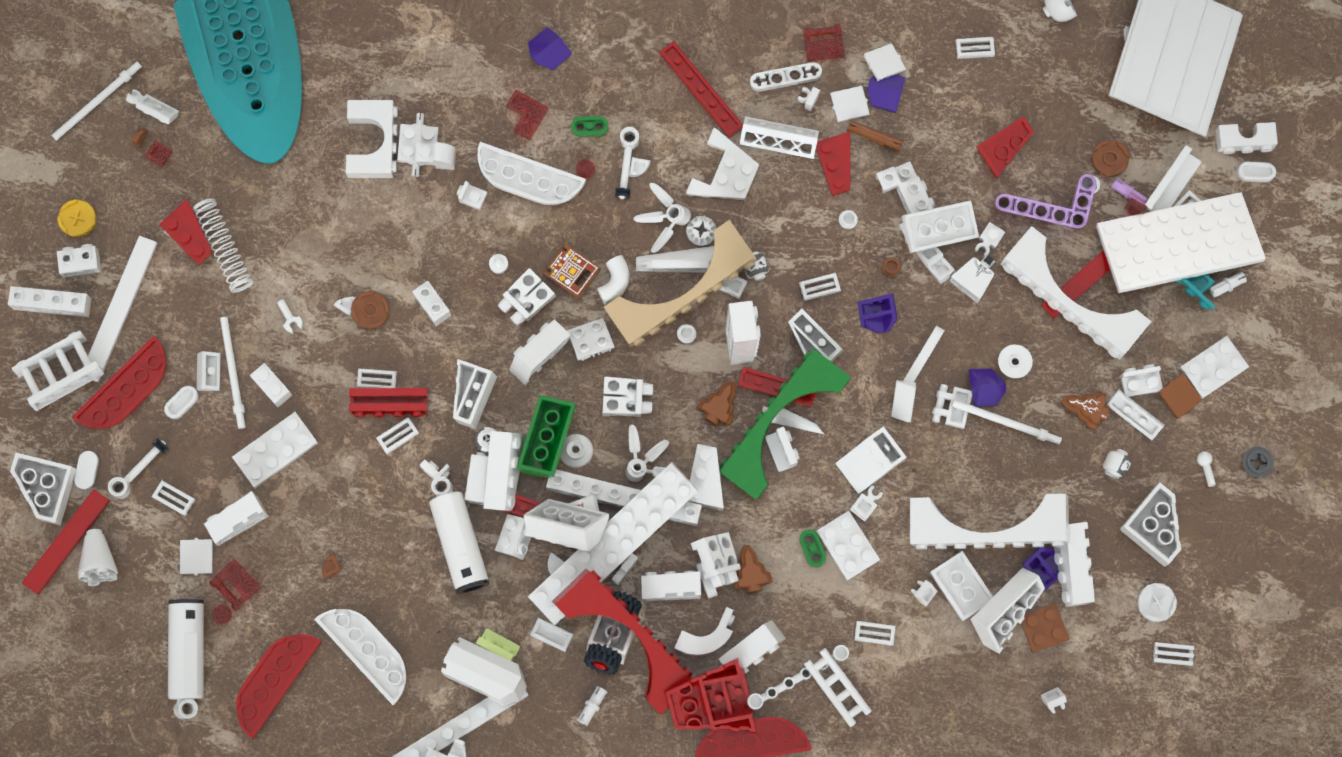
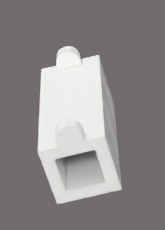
M477 452L476 455H471L464 499L466 503L484 505L488 465L487 453Z

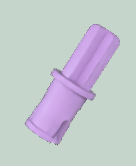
M1117 178L1111 186L1112 189L1125 196V199L1129 198L1141 207L1148 200L1145 196L1134 190V186L1131 187L1120 178Z

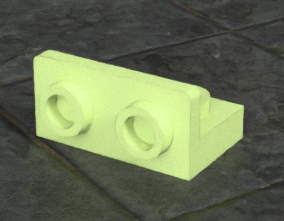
M486 629L482 637L479 636L476 645L512 662L520 649L519 645L490 629Z

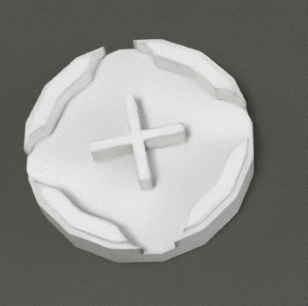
M1153 583L1141 590L1138 595L1137 606L1144 618L1152 622H1161L1174 614L1177 599L1170 587L1161 583Z

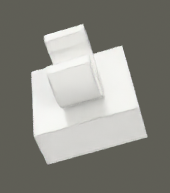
M803 87L802 92L806 93L807 97L802 98L799 96L798 101L805 103L804 109L811 112L818 99L820 90L813 87L810 92L808 88Z
M918 580L917 583L921 587L918 591L911 589V592L921 604L927 606L938 591L927 580L924 583Z
M1058 687L1040 695L1043 703L1053 714L1055 713L1054 707L1060 706L1062 710L1065 709L1064 703L1067 700Z

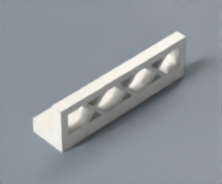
M745 116L740 144L814 159L819 131ZM746 132H751L757 138L753 141L746 140L745 134ZM771 136L776 142L766 144L763 138ZM791 140L794 146L786 148L781 142ZM804 143L812 144L811 152L803 151L800 146Z

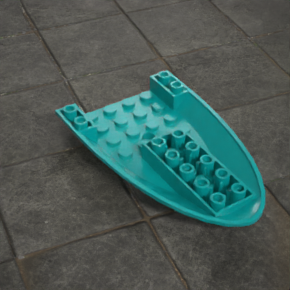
M177 0L173 3L185 51L200 91L219 126L231 142L248 157L266 164L278 162L286 155L295 140L302 107L300 52L289 0ZM236 32L244 34L240 40H235L233 36ZM246 69L253 70L251 74L245 75ZM255 104H262L260 109L254 110Z

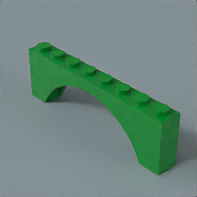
M815 349L812 352L809 350L802 358L804 363L800 367L797 365L790 374L793 376L790 381H784L778 389L781 391L780 394L770 399L767 403L769 408L766 412H760L755 419L756 425L746 430L743 434L745 439L742 443L737 442L731 450L733 452L732 456L729 459L726 457L720 464L721 470L719 472L755 500H758L769 486L763 471L762 447L766 432L776 415L789 403L807 394L816 392L841 393L851 380L848 374Z

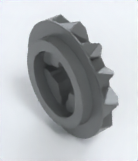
M1262 447L1249 449L1245 452L1242 459L1243 468L1247 474L1255 478L1268 475L1274 464L1271 453ZM1258 457L1259 461L1264 464L1259 465L1256 470V464L1251 461L1256 460Z

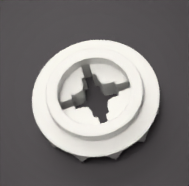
M705 215L696 216L687 225V237L696 245H707L714 240L716 225L712 219ZM704 224V229L707 232H703L700 238L699 231L696 228H700Z

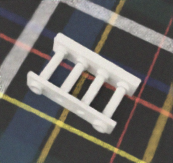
M81 331L69 334L67 338L27 360L18 362L16 366L12 367L13 372L19 378L24 376L32 392V396L27 398L35 411L104 375L100 365L96 361L92 363L82 346V343L86 342L87 339ZM73 348L76 349L84 365L82 369L76 372L73 371L65 355V352ZM58 357L67 375L60 381H56L47 363ZM38 367L42 368L50 384L49 387L42 391L39 390L30 373Z

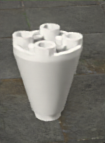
M88 530L84 538L78 569L79 580L88 582V586H97L103 581L117 580L118 570L102 530Z

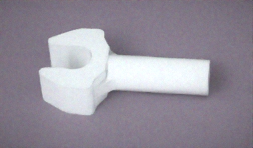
M284 299L278 301L277 304L286 318V323L283 325L285 330L293 335L292 323H297L298 327L302 330L303 321L300 316L294 317Z

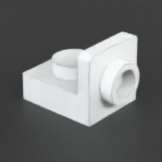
M465 181L464 185H460L457 191L460 203L477 210H481L488 194L486 191L470 185L467 181Z
M424 459L420 464V468L433 480L440 476L448 478L450 475L449 471L451 469L448 464L439 472L437 471L439 467L432 461L428 463Z

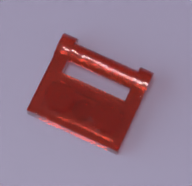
M840 24L815 29L803 28L807 62L843 58L845 56ZM835 34L833 39L810 41L812 36Z
M235 559L209 582L213 588L216 587L232 604L231 607L235 611L239 610L261 588ZM224 577L242 595L239 599L221 582Z

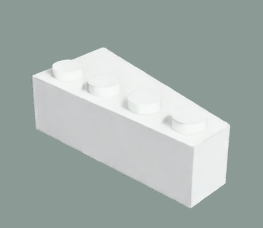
M491 431L483 509L513 510L520 473L517 465L527 434Z
M1087 522L1069 524V543H1064L1062 547H1054V560L1058 565V580L1062 586V600L1066 607L1095 602L1093 577L1088 573L1091 568V558L1087 556L1086 551L1087 547L1090 546L1089 538H1085L1084 529H1088Z
M1022 568L970 619L984 646L1000 654L1004 641L1012 637L1013 633L1011 631L1017 623L1021 624L1027 608H1032L1045 589L1039 575Z

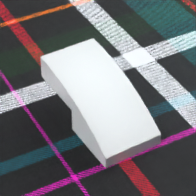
M937 247L916 252L940 284L955 273V269L943 257V253Z

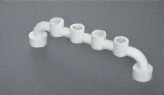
M838 645L834 648L831 656L835 661H844L849 656V650L844 645ZM826 664V667L821 668L820 670H826L829 665ZM803 668L800 673L793 677L785 678L779 685L769 687L763 694L754 693L750 695L747 700L748 706L753 710L760 709L766 700L776 698L782 691L792 689L796 683L808 680L812 675L809 672V676L804 677L802 672L808 670ZM786 680H790L792 682L791 687H787L785 685ZM774 690L775 696H769L768 691Z

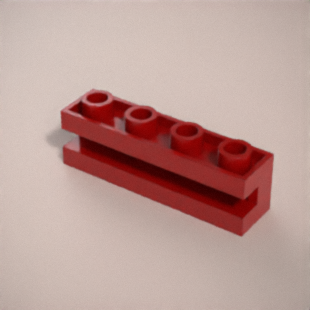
M349 388V412L354 414V417H366V414H373V417H385V414H392L393 417H404V414H412V417H423V414H428L427 388Z

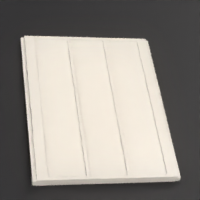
M1138 0L1109 96L1206 137L1242 20V13L1213 0Z

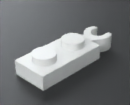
M134 89L132 94H127V102L136 104V108L145 114L159 119L163 123L170 124L178 117V110L148 94L143 96Z

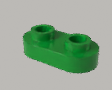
M602 116L576 117L571 122V131L577 137L603 136L609 129L608 121ZM581 125L584 129L578 130L577 127ZM602 125L603 128L601 130L596 129V126Z
M808 529L803 531L799 542L807 563L814 568L821 567L826 561V554L820 538L814 530ZM811 537L812 543H807L805 538ZM813 555H818L820 560L814 561Z

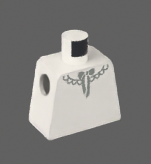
M988 255L981 262L973 257L955 272L949 281L978 303L995 274L990 270L995 261Z

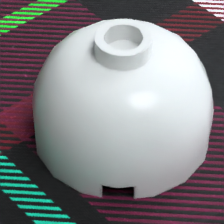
M1044 0L1045 7H1043L1046 16H1051L1055 21L1066 22L1077 16L1070 0Z

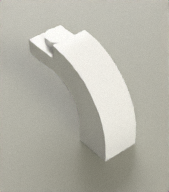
M726 607L717 629L710 635L699 637L682 630L674 650L689 656H705L719 650L727 643L733 633L732 630L726 628L727 625L731 627L734 621L733 610Z

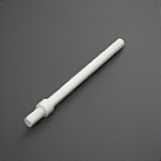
M135 62L129 69L123 70L115 81L52 134L53 138L57 141L119 86L132 79L131 76L142 66Z
M221 317L220 322L234 401L233 413L236 415L238 429L246 428L244 420L245 408L241 402L228 317Z
M955 399L952 401V407L1036 436L1037 439L1042 441L1047 440L1058 445L1061 443L1062 437L1050 434L1048 430L1036 429Z

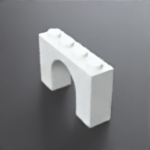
M348 100L347 119L349 124H374L383 130L385 136L382 146L372 154L346 155V175L348 178H393V172H397V161H394V154H397V143H394V136H397L398 128L397 124H394V118H398V107L394 105L393 100Z

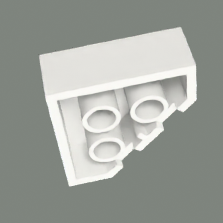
M15 453L10 472L31 506L34 515L43 522L61 526L76 469L72 466Z
M1158 483L1119 530L1165 567L1180 552L1181 543L1178 533L1179 525L1176 514L1175 494L1163 484Z

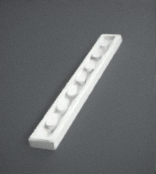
M142 236L138 237L88 355L92 363L96 361L103 372L158 245L157 242ZM102 376L94 379L93 381L99 383Z

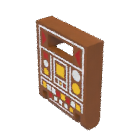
M564 243L562 248L566 252L559 249L546 267L551 272L548 273L544 270L542 275L579 300L601 271V268ZM586 270L590 275L579 287L575 283Z

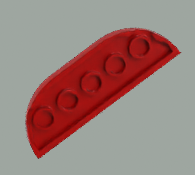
M153 336L71 418L79 424L92 429H106L124 421L159 386L165 375L166 354L160 341Z
M305 634L291 635L277 640L265 652L240 688L236 700L239 724L250 738H255L322 642L321 640Z
M765 717L755 719L756 732H749V730L731 731V729L711 730L698 745L695 757H775L810 751L811 745L805 733L794 723L784 718Z

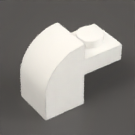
M417 142L416 163L434 164L437 169H455V147L440 142H435V144Z

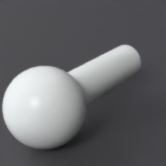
M1206 451L1200 452L1197 456V462L1203 466L1208 487L1215 486L1216 483L1210 466L1212 455Z

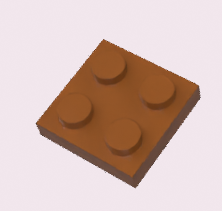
M1056 603L1024 615L1021 625L1032 653L1070 640Z

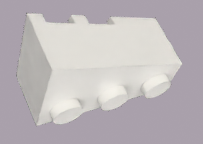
M555 319L550 324L546 322L540 328V333L537 335L533 334L527 340V344L524 347L520 346L514 352L515 357L509 371L525 386L530 382L531 375L536 371L539 372L542 369L541 366L549 359L551 360L566 345L571 334Z
M457 359L458 371L453 419L461 425L476 430L497 376L493 371Z
M251 491L235 503L227 506L219 514L210 516L204 525L214 543L220 546L269 517L259 498Z
M668 571L657 575V572H646L645 576H641L642 601L701 598L700 571H684V573Z
M771 620L756 629L720 657L719 660L722 664H726L739 658L746 674L749 672V666L752 664L756 666L764 660L763 656L768 652L772 654L779 648L778 644L786 638Z

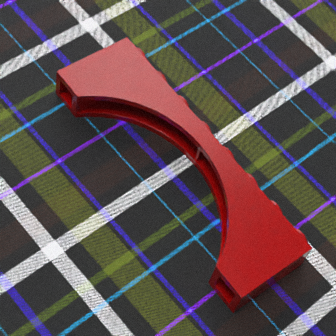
M584 569L552 602L568 619L582 615H600L617 620L634 632L644 648L648 661L649 676L644 698L661 715L669 708L666 691L691 680L693 674L685 666L681 668L677 664L680 660L673 653L669 655L665 651L667 647L660 639L654 640L652 637L654 633L646 625L642 627L638 623L641 619L633 611L629 613L625 609L627 604L621 598L616 600L613 597L614 591L607 584L603 586L599 582L601 577L594 570L590 572L588 569Z

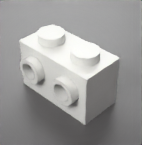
M85 244L81 248L75 249L73 247L62 248V251H57L59 274L63 278L101 272L99 250L92 244Z

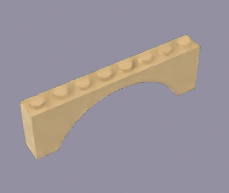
M730 220L714 230V252L711 263L702 279L686 294L666 303L650 305L634 303L618 296L604 306V309L631 347L633 345L636 347L643 343L647 335L650 334L652 336L660 331L659 327L666 323L668 325L676 319L675 316L682 312L684 314L692 308V304L705 300L708 297L707 294L712 290L716 292L724 286L723 283L728 279L732 281L739 276L738 272L744 268L748 270L755 265L756 257Z

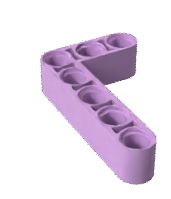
M1085 174L1078 178L1071 209L1009 194L998 195L995 198L994 204L1000 211L1072 228H1082L1087 223L1096 187V179L1090 174ZM1085 177L1091 180L1089 188H1085L1082 185V180ZM1080 196H1084L1087 199V203L1083 207L1077 203ZM1001 197H1005L1009 201L1008 206L1005 208L999 206V199ZM1021 201L1027 204L1025 212H1020L1017 209V205ZM1038 206L1045 208V214L1041 217L1036 214ZM1057 210H1061L1064 213V218L1061 221L1056 220L1054 217ZM1076 214L1082 217L1080 225L1073 223V217Z

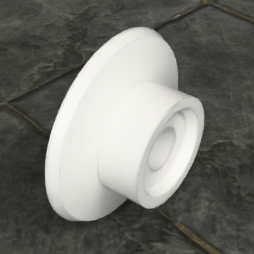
M1009 345L999 354V367L1008 377L1021 378L1027 375L1032 368V356L1021 345ZM1012 360H1017L1018 365H1013Z
M581 434L567 436L560 456L562 462L572 468H580L588 464L593 456L591 441ZM578 447L580 450L578 453H574L572 449Z

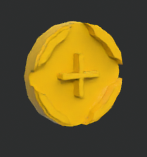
M71 200L61 207L57 220L59 227L65 234L80 238L93 230L97 217L95 210L89 203Z

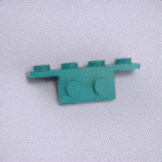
M1207 274L1175 281L1177 284L1182 283L1186 287L1185 291L1191 297L1196 296L1200 300L1198 303L1205 310L1209 309L1210 311L1215 310V305L1203 295L1215 283Z

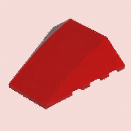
M739 658L666 691L675 729L701 730L702 728H708L711 730L757 731L754 710L747 703L751 694L745 670Z

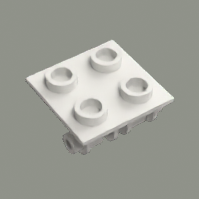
M603 318L567 330L571 334L570 340L578 361H584V359L590 358V355L595 357L594 354L596 353L599 356L600 352H610L614 348Z

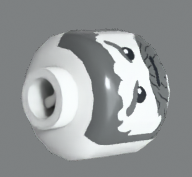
M753 252L757 259L754 261L755 265L748 270L744 268L747 278L760 281L766 278L765 274L769 272L770 268L764 254Z
M484 427L476 433L475 444L483 453L489 454L490 438L488 437H490L491 431H496L493 428Z
M1121 449L1110 451L1103 463L1105 474L1115 479L1124 477L1131 465V459L1127 456L1128 453Z

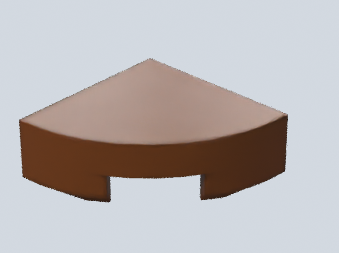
M139 128L138 134L134 133L132 135L131 141L134 146L141 148L148 130Z
M334 553L330 554L323 564L322 574L324 579L342 571Z

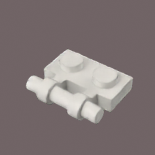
M941 384L936 394V406L932 410V422L939 423L941 416L946 417L945 425L964 429L968 412L952 407L951 404L953 399L970 405L972 391L954 387L951 394L947 393L948 386ZM945 400L950 401L948 410L943 409Z

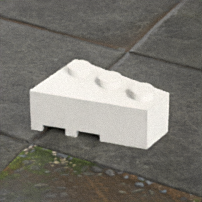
M803 309L788 322L804 355L809 350L812 352L815 349L833 362L843 352V349Z
M697 444L690 482L699 491L687 502L700 504L704 508L723 511L717 448Z

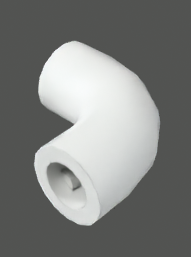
M622 255L616 256L606 263L611 275L610 281L597 288L604 305H607L618 296H622L628 287L630 273Z

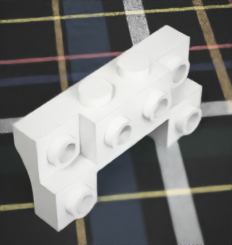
M911 162L895 168L893 166L876 173L875 177L879 180L883 193L897 188L896 191L907 214L935 208L933 199L931 197L928 198L926 193L927 186L925 182L921 181L919 176L917 177ZM903 223L899 224V230H902L905 243L908 244Z

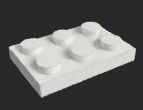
M1226 336L1182 365L1179 369L1203 399L1249 368V366L1228 336Z
M849 511L816 531L847 581L880 561Z
M963 551L930 572V575L961 621L981 610L993 598V595Z

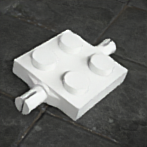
M420 113L416 114V124H400L397 162L412 165L411 176L415 177V170L416 177H419L420 166L434 165L415 162L417 142L435 144L438 136V127L423 125V113H421V120H419Z

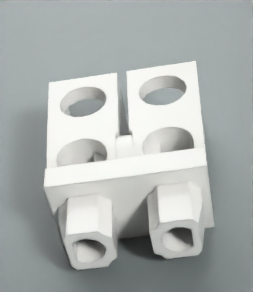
M529 268L503 294L504 298L500 301L498 307L505 314L513 307L517 312L510 319L519 326L525 320L529 322L546 304L555 299L556 295Z
M604 377L602 416L641 417V414L652 413V402H642V395L652 396L653 384L643 383L641 379Z
M729 532L705 537L691 543L693 551L697 550L699 553L701 568L705 573L703 574L704 580L711 579L713 588L739 581L736 571L740 570L741 567L740 564H737Z

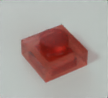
M155 140L145 157L163 167L172 150Z
M1131 197L1124 209L1128 210L1127 212L1133 216L1144 214L1148 206Z

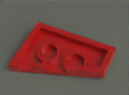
M1024 116L976 146L995 178L999 177L1004 168L1034 132Z
M850 132L817 141L816 151L831 195L835 196L850 191Z
M188 199L159 224L198 266L213 254Z

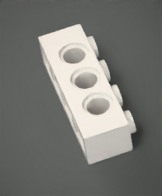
M10 286L8 306L13 310L89 317L92 299L85 293Z

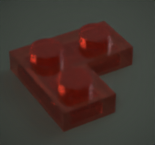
M515 90L506 105L510 110L522 115L514 128V132L531 141L549 108Z

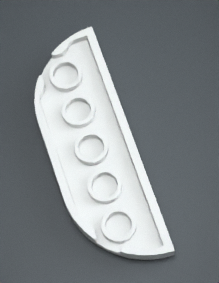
M482 142L479 143L477 156L482 174L490 184L508 193L544 205H557L574 198L586 183L585 178Z
M333 609L317 616L314 620L394 706L402 696L406 685L405 664L397 650L366 617L356 611Z

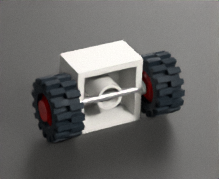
M614 591L613 597L616 600L621 598L627 604L625 609L629 613L633 611L638 616L642 607L641 601H638L636 597L633 598L631 594L627 595L626 592ZM598 615L588 641L584 663L591 670L595 669L598 673L614 675L617 673L619 665L625 662L635 635L634 632L617 620Z

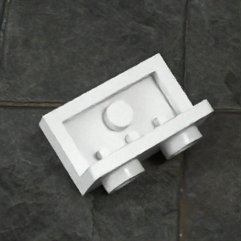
M781 427L776 429L775 433L765 437L778 472L797 466L799 455L796 448L792 449L790 444L792 437L789 430L785 431V428Z
M507 514L495 551L520 560L524 559L531 537L526 534L524 518Z

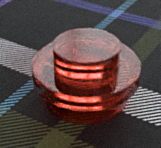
M581 160L576 166V172L582 178H590L595 172V166L590 160Z
M218 605L212 612V618L218 624H226L232 618V611L226 605Z

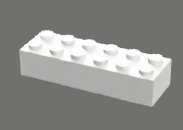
M752 301L729 303L725 330L730 366L753 363L754 357H757L756 353L761 334L759 325L756 326L758 318L757 306H753Z

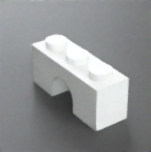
M1256 123L1252 128V138L1241 136L1238 124L1219 125L1215 130L1217 152H1223V154H1232L1235 151L1251 153L1253 150L1270 152L1278 144L1276 123Z

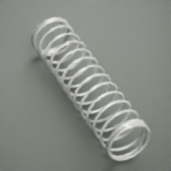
M212 198L203 200L193 207V211L196 213V217L200 218L199 224L203 225L202 230L206 231L205 237H208V243L212 244L211 250H214V256L218 257L217 263L221 264L220 269L224 270L223 276L227 277L226 282L230 283L229 288L231 292L235 293L245 290L253 284V280L249 278L250 274L243 275L233 282H228V279L247 270L246 267L236 270L230 275H225L227 270L243 265L244 261L236 262L227 269H222L223 264L233 262L239 259L241 255H234L224 262H219L221 257L237 252L238 248L230 249L222 255L216 256L217 251L227 249L233 246L235 242H228L218 249L212 248L214 244H220L229 240L232 235H226L214 243H210L211 238L221 236L227 233L229 229L219 230L212 236L206 235L208 231H214L223 227L226 222L217 223L208 230L203 228L205 225L221 220L223 216L213 217L205 223L200 222L202 218H208L217 214L220 209L211 210L202 217L197 216L198 213L209 210L217 204L215 199ZM212 202L203 206L201 209H197L199 206L205 203ZM249 282L248 284L240 288H235L243 283Z

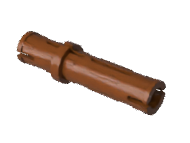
M851 119L849 123L851 126L848 125L847 131L878 142L882 147L885 145L898 152L900 151L904 140L888 135V132H880Z

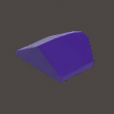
M548 27L528 42L530 57L538 65L547 67L550 70L557 68L572 55V52L562 39Z
M895 74L877 81L875 75L870 78L867 91L871 106L896 113L906 77Z
M894 294L858 301L861 326L876 333L890 331L898 319Z
M991 368L969 369L974 406H997L1006 392L1004 379Z
M1045 546L1038 547L1022 563L1025 569L1039 575L1045 587L1044 591L1058 579L1059 573L1058 565L1054 560V550Z

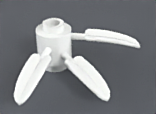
M650 183L649 186L665 207L669 208L666 214H663L661 211L636 215L633 219L640 223L662 222L663 218H668L672 222L669 227H665L652 246L651 252L655 253L671 238L673 226L675 224H687L690 221L691 213L684 206L672 204L674 200L666 191L657 184Z
M630 425L629 449L633 453L634 459L628 463L626 477L632 482H639L643 479L645 473H651L656 477L665 469L664 467L656 466L653 470H649L646 467V463L657 459L667 448L669 441L663 440L656 444L645 454L646 459L644 461L637 459V453L640 452L638 431L636 426Z

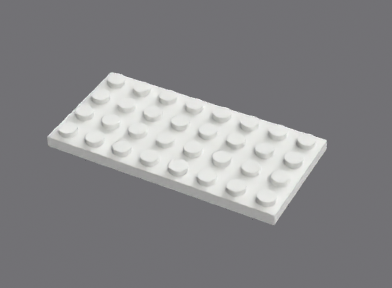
M1242 192L1100 222L1096 225L1118 293L1260 263L1266 259Z

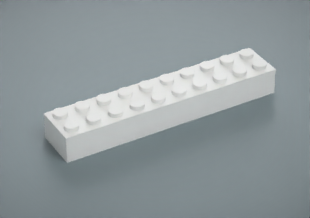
M671 462L607 522L599 544L590 551L584 552L578 549L528 596L529 599L554 625L557 624L565 615L552 600L584 569H588L590 572L594 570L601 577L599 582H602L699 490Z

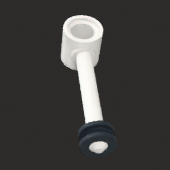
M626 127L620 133L621 145L625 148L620 188L615 190V197L620 199L630 198L631 190L627 189L631 154L632 149H635L639 144V133L633 127ZM633 135L635 139L632 142H627L625 137Z
M157 438L156 443H152L154 447L124 478L115 477L110 480L108 490L115 498L125 499L128 497L131 491L129 483L159 452L164 454V450L169 449L163 440L160 441ZM118 484H123L124 489L119 493L115 492V487Z

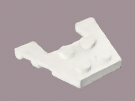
M713 128L707 145L725 153L711 185L692 178L686 191V196L745 200L759 164L720 131Z

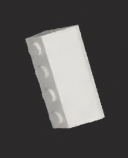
M552 499L545 500L524 514L527 536L549 541L553 544H561L569 548L580 549L584 552L590 551L600 543L609 519L608 513Z

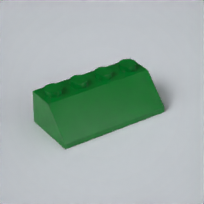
M539 395L517 465L522 474L539 478L555 476L576 403Z

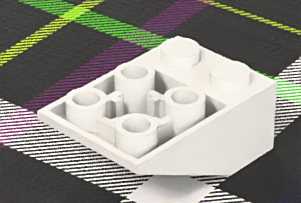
M883 426L835 464L855 491L860 494L904 462L907 457Z

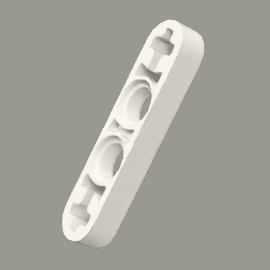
M812 62L759 72L752 75L750 86L754 91L761 92L813 82L821 77L822 68L818 63ZM811 68H814L815 71H818L816 72L815 76H813L812 73H808L810 72ZM802 69H805V73H807L806 78H803L804 72ZM797 71L800 73V78L793 80L790 77V73ZM778 74L782 77V81L774 83L771 79L772 76ZM766 76H769V77H768L769 85H767ZM757 78H759L760 81H765L761 83V86H758L757 83H754L756 82Z
M938 326L935 327L903 381H915L945 330Z

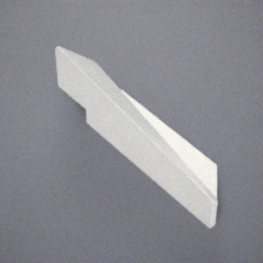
M714 246L636 257V272L706 273L712 260Z

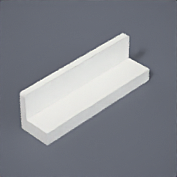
M1187 145L1183 148L1142 208L1144 212L1170 208L1201 164L1199 159L1190 154L1192 148Z

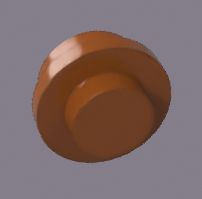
M887 258L882 264L883 273L890 277L896 276L901 270V264L896 258Z

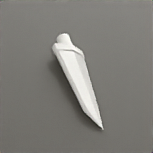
M763 406L762 412L765 413L768 407ZM784 408L771 422L824 434L816 423Z

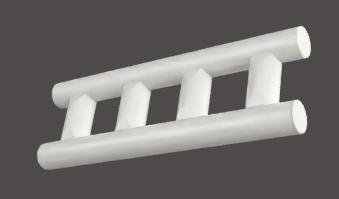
M824 648L819 652L823 658L815 664L808 660L804 665L847 724L852 727L856 724V721L853 719L854 716L861 711L868 715L872 710L828 650ZM828 664L834 674L825 680L818 670ZM837 680H840L846 689L836 696L830 686ZM851 695L857 705L847 711L842 701Z

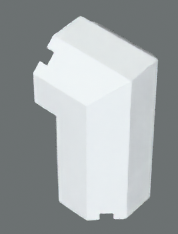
M461 637L457 639L459 643L454 642L451 645L443 662L447 664L446 669L442 667L441 670L445 677L488 696L490 700L502 706H507L509 703L521 700L527 685L518 664Z

